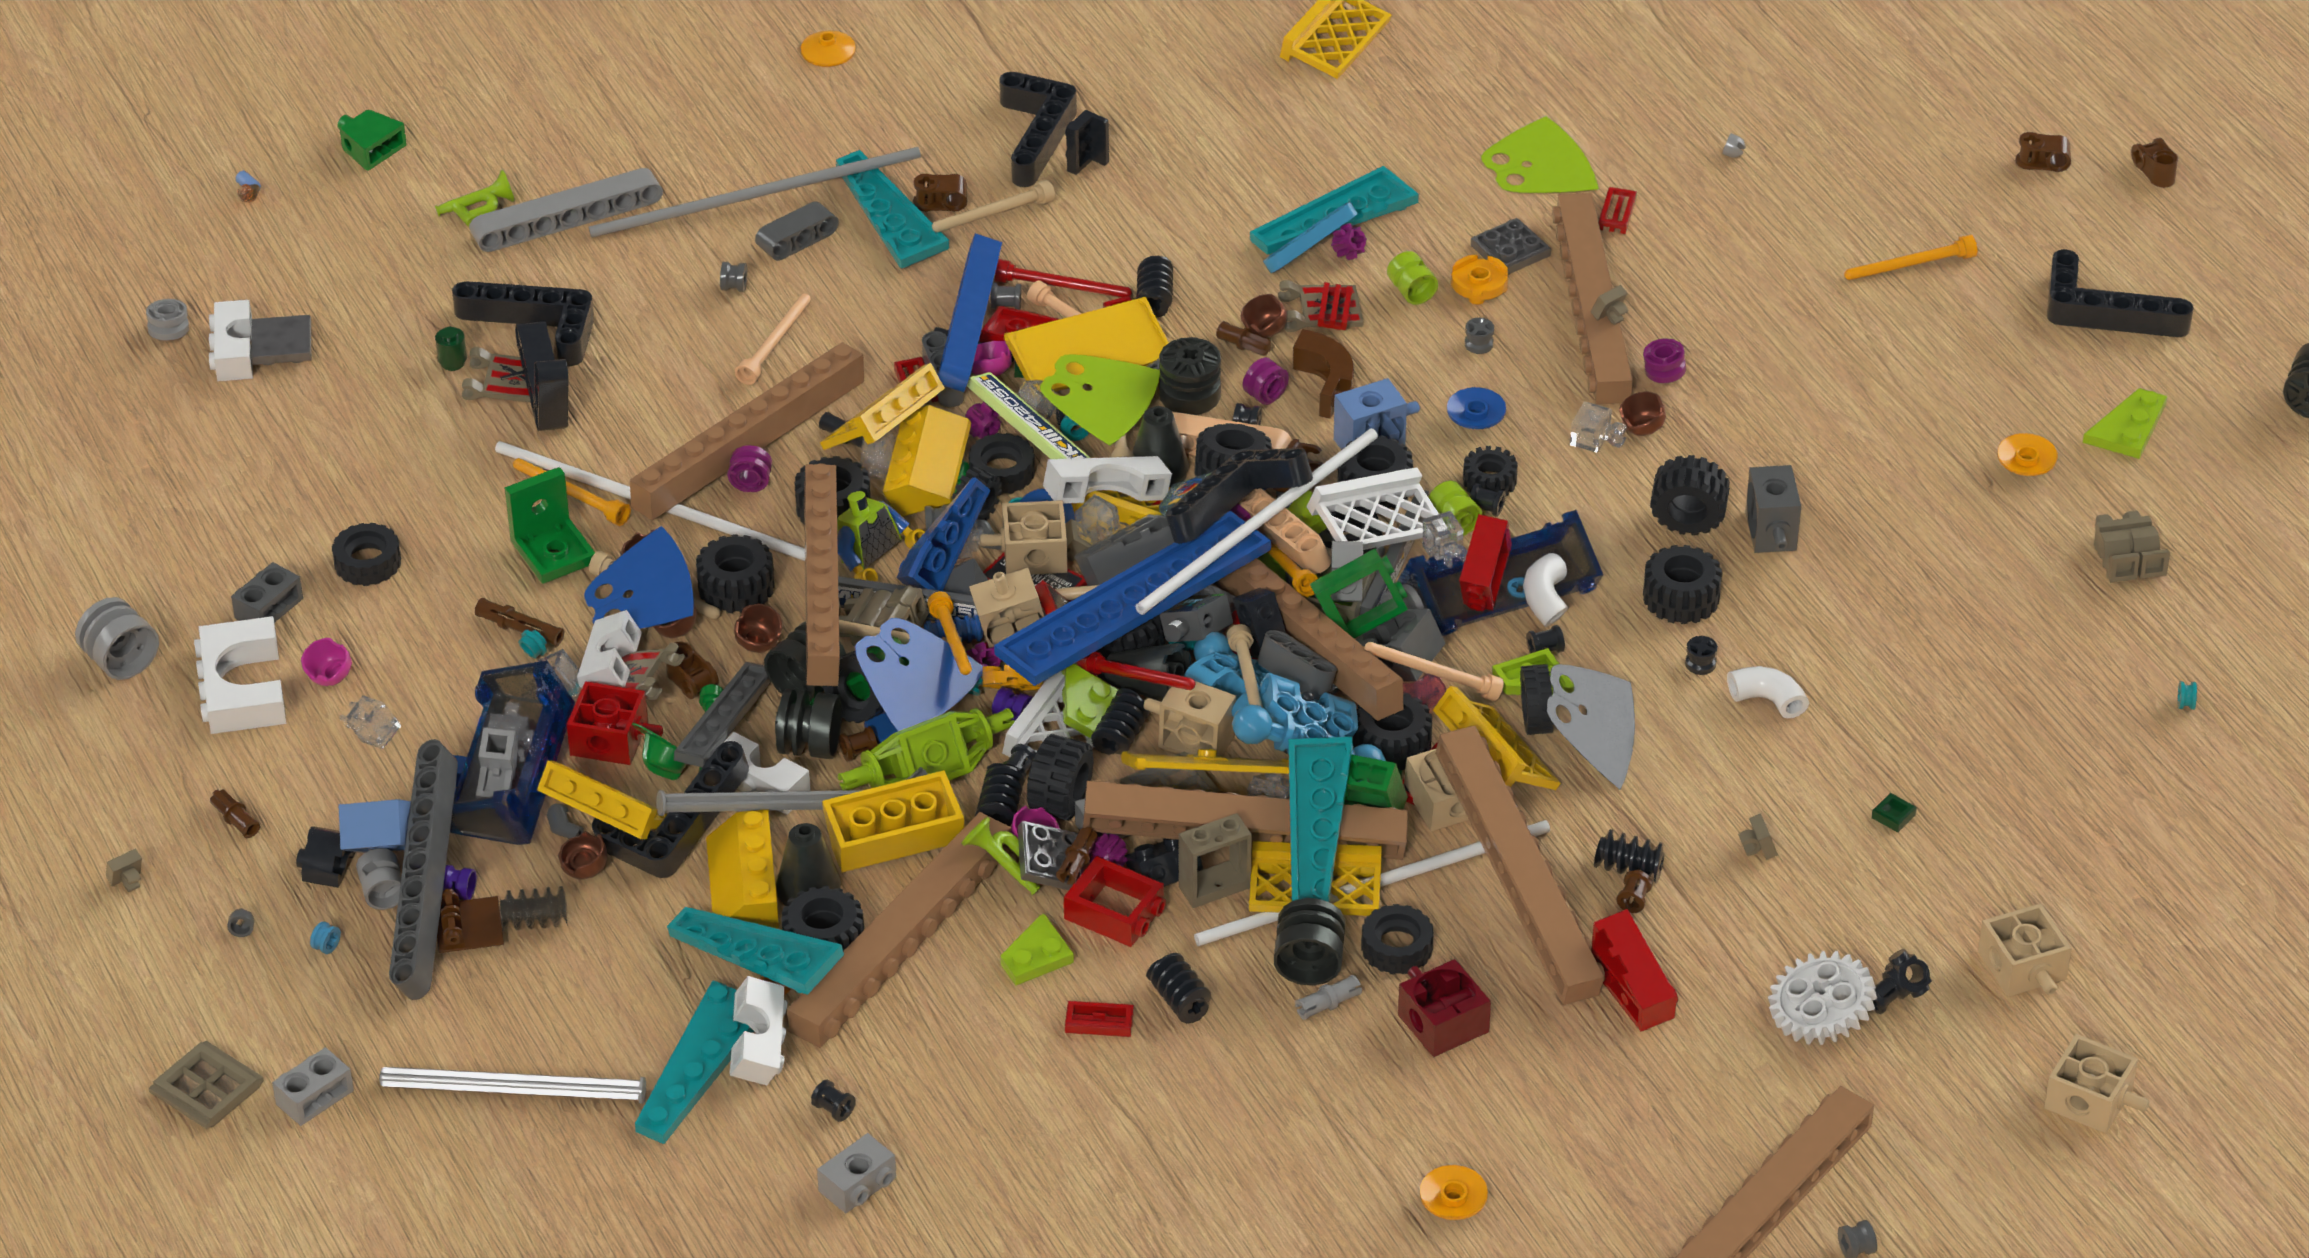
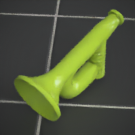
M500 170L497 180L489 187L447 201L439 206L436 205L435 209L438 216L454 211L469 226L475 217L497 209V197L508 199L511 202H515L504 170ZM478 202H487L484 206L470 211L466 208Z
M988 816L961 842L963 846L975 845L985 849L1023 887L1029 890L1031 895L1035 894L1041 887L1034 882L1021 880L1020 859L1017 863L1002 847V844L1007 845L1019 857L1018 838L1007 831H999L992 836L990 832V818Z

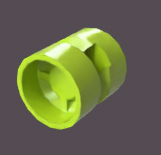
M1405 251L1390 261L1387 267V276L1398 287L1408 303L1419 305L1433 297L1438 289V280L1417 253Z
M1456 481L1442 482L1428 496L1448 527L1447 530L1453 536H1465L1472 532L1478 514L1482 515L1481 508Z

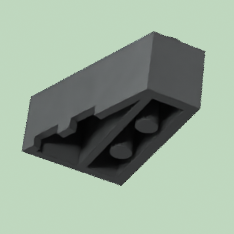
M1149 514L1076 554L1075 559L1087 585H1101L1173 544L1174 540L1166 516Z

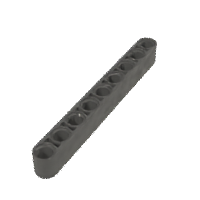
M436 739L423 743L417 753L389 971L391 982L411 1000H418L424 997L431 987L458 769L457 759Z

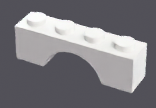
M1158 456L1048 459L1043 487L1054 501L1063 500V504L1084 503L1085 496L1097 490L1121 492L1138 501L1166 500L1172 473Z

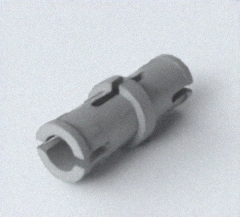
M1350 975L1348 978L1333 985H1322L1319 987V991L1295 1001V1007H1302L1297 1009V1013L1303 1020H1306L1325 1009H1336L1339 1003L1360 995L1362 988L1355 987L1361 984L1356 976Z

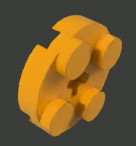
M1468 255L1454 263L1451 273V287L1459 295L1468 298L1470 303L1476 305L1483 304L1486 300L1496 298L1508 290V268L1501 260L1487 255L1486 260L1478 259V255Z
M1004 665V671H1001V667H982V685L986 688L1000 689L1004 686L1007 688H1019V691L1039 690L1044 683L1043 681L1034 686L1009 665Z

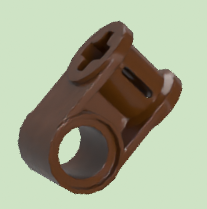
M2026 132L2020 136V153L2016 155L2015 159L2016 164L2020 168L2062 172L2070 167V141L2065 136Z
M2156 138L2152 143L2145 145L2134 144L2132 146L2131 157L2134 165L2146 175L2153 185L2165 188L2175 183L2178 156L2166 145L2162 138Z
M920 174L914 178L913 185L916 189V196L913 199V204L920 211L956 212L967 206V182L963 176L959 174Z
M682 641L674 642L679 646L675 653L679 655L684 654L685 658L679 666H672L666 663L667 677L681 689L687 698L694 699L697 697L698 692L706 685L719 684V678L714 667L708 661H705L691 645Z

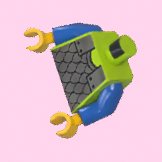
M856 491L848 496L850 508L837 518L838 555L841 558V562L847 566L850 572H855L854 579L876 582L878 580L876 571L867 567L902 540L901 533L905 535L906 546L912 548L916 543L915 536L920 539L925 531L922 529L912 530L908 527L910 523L883 501L867 498L863 491Z

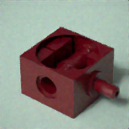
M1455 959L1424 973L1417 966L1411 967L1408 970L1407 974L1410 979L1399 984L1398 1016L1433 1057L1489 1032L1491 1000Z

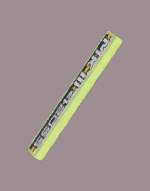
M991 372L969 377L967 387L1050 459L1090 458Z

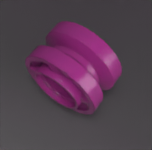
M1663 338L1654 340L1645 347L1643 351L1645 374L1650 380L1657 383H1671L1680 379L1685 374V352L1680 342L1674 339Z
M1264 357L1255 361L1247 370L1243 378V390L1261 404L1269 405L1279 399L1288 385L1289 375L1285 369L1278 366L1270 358Z
M746 445L737 448L732 453L727 474L729 482L736 489L743 492L763 490L769 483L772 458L768 452L757 446Z

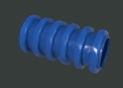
M974 614L973 618H969L968 615L964 616L963 619L954 617L955 627L959 637H962L961 642L966 640L967 643H971L973 639L981 642L983 630L977 614ZM936 619L935 623H931L930 620L925 622L924 629L941 639L946 637L939 619Z

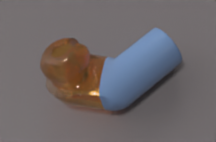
M240 171L235 179L243 189L242 191L238 189L237 194L241 201L245 203L253 202L258 196L261 185L246 171Z

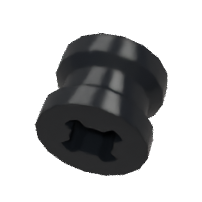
M1237 403L1233 414V421L1260 425L1262 407L1253 406L1248 408L1242 403Z
M1707 636L1691 638L1687 642L1686 668L1697 675L1713 672L1716 667L1717 643Z

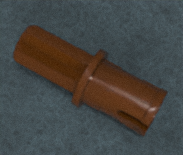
M1225 321L1221 322L1217 328V338L1236 345L1239 350L1247 349L1266 356L1272 349L1269 339L1252 333L1249 328L1242 329Z
M223 789L213 792L210 803L223 815V820L227 824H233L245 838H252L260 830L259 822L246 811V806L242 802H236Z
M1091 827L1080 829L1072 846L1067 847L1065 851L1066 857L1056 873L1058 880L1062 883L1065 882L1069 875L1067 885H1073L1083 865L1088 864L1090 860L1089 853L1098 838V834Z

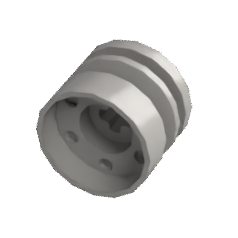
M118 597L105 598L93 604L84 612L75 630L76 643L109 677L116 680L129 679L141 673L150 665L159 647V636L154 628L145 619L140 617L125 600Z

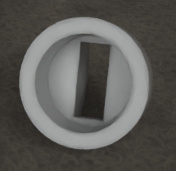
M1730 133L1722 154L1733 158L1741 156L1743 154L1741 149L1746 148L1744 140Z

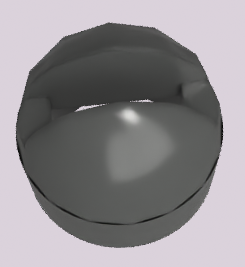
M243 908L234 910L228 919V931L236 937L250 935L254 928V917L250 911ZM239 919H243L241 926L236 924Z

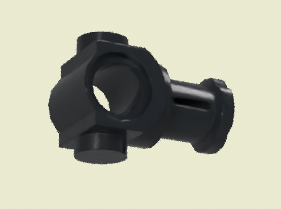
M1901 949L1889 957L1890 963L1886 965L1885 972L1882 973L1883 980L1875 985L1877 999L1873 1000V1004L1875 1007L1874 1011L1877 1014H1883L1886 1011V1006L1897 997L1904 999L1911 994L1913 998H1917L1926 993L1930 988L1928 984L1932 980L1929 977L1930 972L1927 964L1917 959L1915 954H1908L1905 949ZM1909 966L1912 969L1910 980L1906 977V970Z

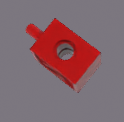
M585 681L567 722L570 756L631 765L644 735L631 725L632 723L645 727L660 737L663 735L662 725L648 723L646 692Z

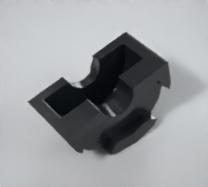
M311 826L305 849L301 848L298 851L296 865L302 868L303 882L339 888L346 873L348 858H353L356 852L341 850L340 831Z

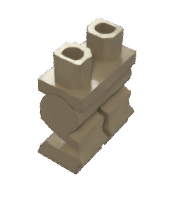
M2129 511L2123 515L2122 519L2113 520L2108 514L2096 517L2094 547L2098 551L2099 557L2103 559V567L2107 569L2106 577L2110 583L2136 580L2137 575L2140 579L2167 576L2170 552L2168 549L2160 550L2159 534L2156 528L2152 526L2150 516H2141L2138 511Z
M908 585L900 590L896 588L893 593L887 590H878L874 593L872 588L864 589L859 598H848L844 604L846 616H839V620L880 628L887 620L900 618L921 627L929 612L921 588H913ZM901 628L893 629L895 631L907 633L904 629ZM839 632V637H850L853 646H856L857 642L864 638Z

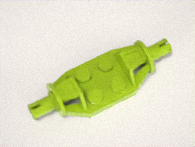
M978 708L971 709L970 712L949 711L893 733L871 751H863L861 753L862 766L839 773L838 780H843L839 785L843 791H850L868 783L871 788L903 781L920 767L927 774L945 770L949 781L972 772L984 753L992 749V735L1011 728L1015 720L1010 721V719L1014 718V715L1009 708L985 717ZM976 739L977 743L967 750L966 744ZM894 774L897 778L884 779L883 776Z

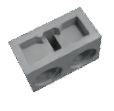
M326 1047L316 1054L309 1056L304 1062L283 1073L272 1082L276 1105L300 1126L354 1091L350 1068Z

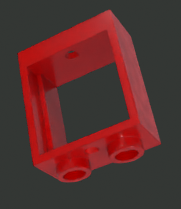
M1478 514L1459 580L1463 604L1472 610H1494L1512 546L1508 520Z
M1096 856L1065 894L1064 919L1132 947L1139 937L1145 936L1153 919L1163 913L1166 906L1164 884ZM1105 886L1141 900L1129 917L1098 905L1093 901Z

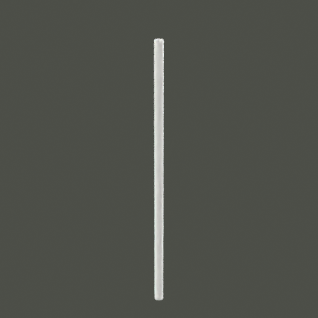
M1372 428L1366 431L1314 470L1311 482L1300 487L1290 488L1137 603L1135 606L1137 612L1141 615L1148 612L1378 438L1377 432Z
M502 441L496 444L495 451L497 453L514 459H523L548 471L560 467L565 473V477L631 500L630 487ZM680 504L666 511L667 513L729 535L738 534L740 537L747 535L751 536V539L757 538L762 541V545L766 544L769 549L805 561V548Z
M1547 820L1527 826L1531 835L1535 837L1550 832ZM1479 841L1381 873L1380 887L1486 852ZM1374 876L1362 879L1360 881L1365 884L1366 882L1374 878ZM1347 884L1339 889L1348 895L1356 888L1351 884ZM1330 893L1329 903L1340 900ZM1261 912L1194 934V939L1197 946H1202L1278 921L1279 913Z

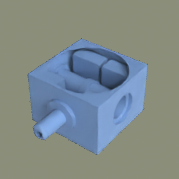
M1388 378L1336 394L1334 401V441L1340 449L1345 448L1348 442L1356 440V438L1372 428L1377 432L1378 437L1382 435L1387 436V439L1394 438L1399 441L1398 444L1405 445L1406 416L1419 412V403L1416 401L1406 403Z
M395 799L339 804L341 850L361 853L378 848L390 851L405 850L411 801Z

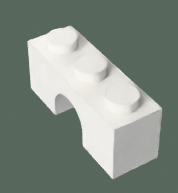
M250 301L214 302V314L209 315L210 331L214 332L209 333L210 351H214L209 353L210 370H216L217 381L253 379L250 345L252 340Z
M627 610L595 620L577 675L578 684L581 689L585 681L618 687L626 686L630 670L622 657L636 652L642 634Z
M735 732L724 741L738 742L744 750L749 765V772L737 788L741 792L810 791L809 770L786 758H783L772 767L761 768L759 744ZM778 810V811H780V812H782V813L788 815L792 810Z
M747 976L735 992L733 1020L747 1024L754 1030L755 1034L744 1031L731 1048L730 1076L767 1086L776 1074L779 1075L782 1071L784 1056L781 1055V1045L786 1035V1029L782 1027V1023L787 1010V1001L784 1000V986Z

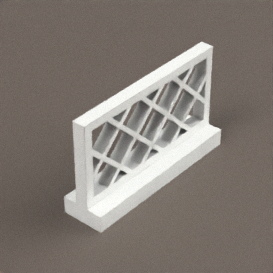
M1417 467L1317 486L1307 505L1312 516L1320 515L1335 541H1348L1343 534V531H1346L1360 538L1358 541L1363 542V550L1445 534L1448 528L1419 484L1422 474ZM1415 495L1420 505H1416L1403 498ZM1387 501L1396 505V508L1391 510L1378 503ZM1362 506L1371 510L1368 516L1353 508ZM1401 507L1415 513V518L1412 519L1398 513L1399 508ZM1337 511L1346 515L1344 521L1332 516L1330 512ZM1374 512L1390 518V523L1386 524L1373 518ZM1419 516L1430 520L1433 526H1427L1418 522ZM1349 517L1364 523V529L1347 523ZM1396 521L1410 527V530L1402 531L1392 525ZM1371 526L1385 532V535L1377 536L1368 532L1367 529Z
M1061 671L1044 682L1008 730L1002 754L1010 757L1011 749L1016 744L1027 746L1029 742H1043L1050 734L1066 738L1083 735L1073 728H1066L1065 723H1063V711L1060 712L1058 703L1063 702L1062 689L1065 686L1064 675ZM1057 721L1060 729L1045 731L1043 723ZM1085 736L1086 743L1090 744L1093 749L1094 746L1092 745L1091 738Z

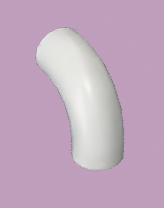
M1548 553L1536 560L1527 569L1523 583L1527 604L1545 627L1556 622L1568 610V606L1554 589L1555 584L1565 579L1567 568L1563 559L1554 553Z
M1756 666L1730 671L1727 674L1728 688L1736 702L1757 697L1766 698L1776 705L1784 718L1800 716L1808 708L1809 700L1803 689L1791 676L1777 669Z

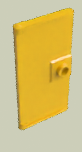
M1146 297L1004 334V340L1034 397L1043 395L1040 386L1046 377L1055 374V363L1063 355H1087L1147 366L1159 358L1163 347L1169 343ZM1071 362L1066 365V370L1071 374L1080 375L1084 372V367L1079 363ZM1056 383L1051 387L1053 392L1069 388L1062 383Z
M1198 749V754H1188L1187 756L1131 754L1127 751H1123L1121 754L1122 763L1135 770L1164 768L1289 774V759L1282 758L1281 760L1225 758L1217 755V750Z

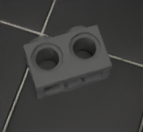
M272 562L231 596L234 618L241 621L273 616L275 623L303 600L300 576Z

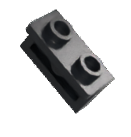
M1085 110L1074 121H1071L1065 130L1067 172L1077 175L1091 161L1104 166L1109 163V121L1102 116Z
M1163 838L1162 842L1154 845L1143 844L1134 848V852L1124 855L1128 859L1126 864L1129 869L1163 883L1164 886L1179 881V840ZM1197 856L1198 872L1203 870V865L1200 856Z

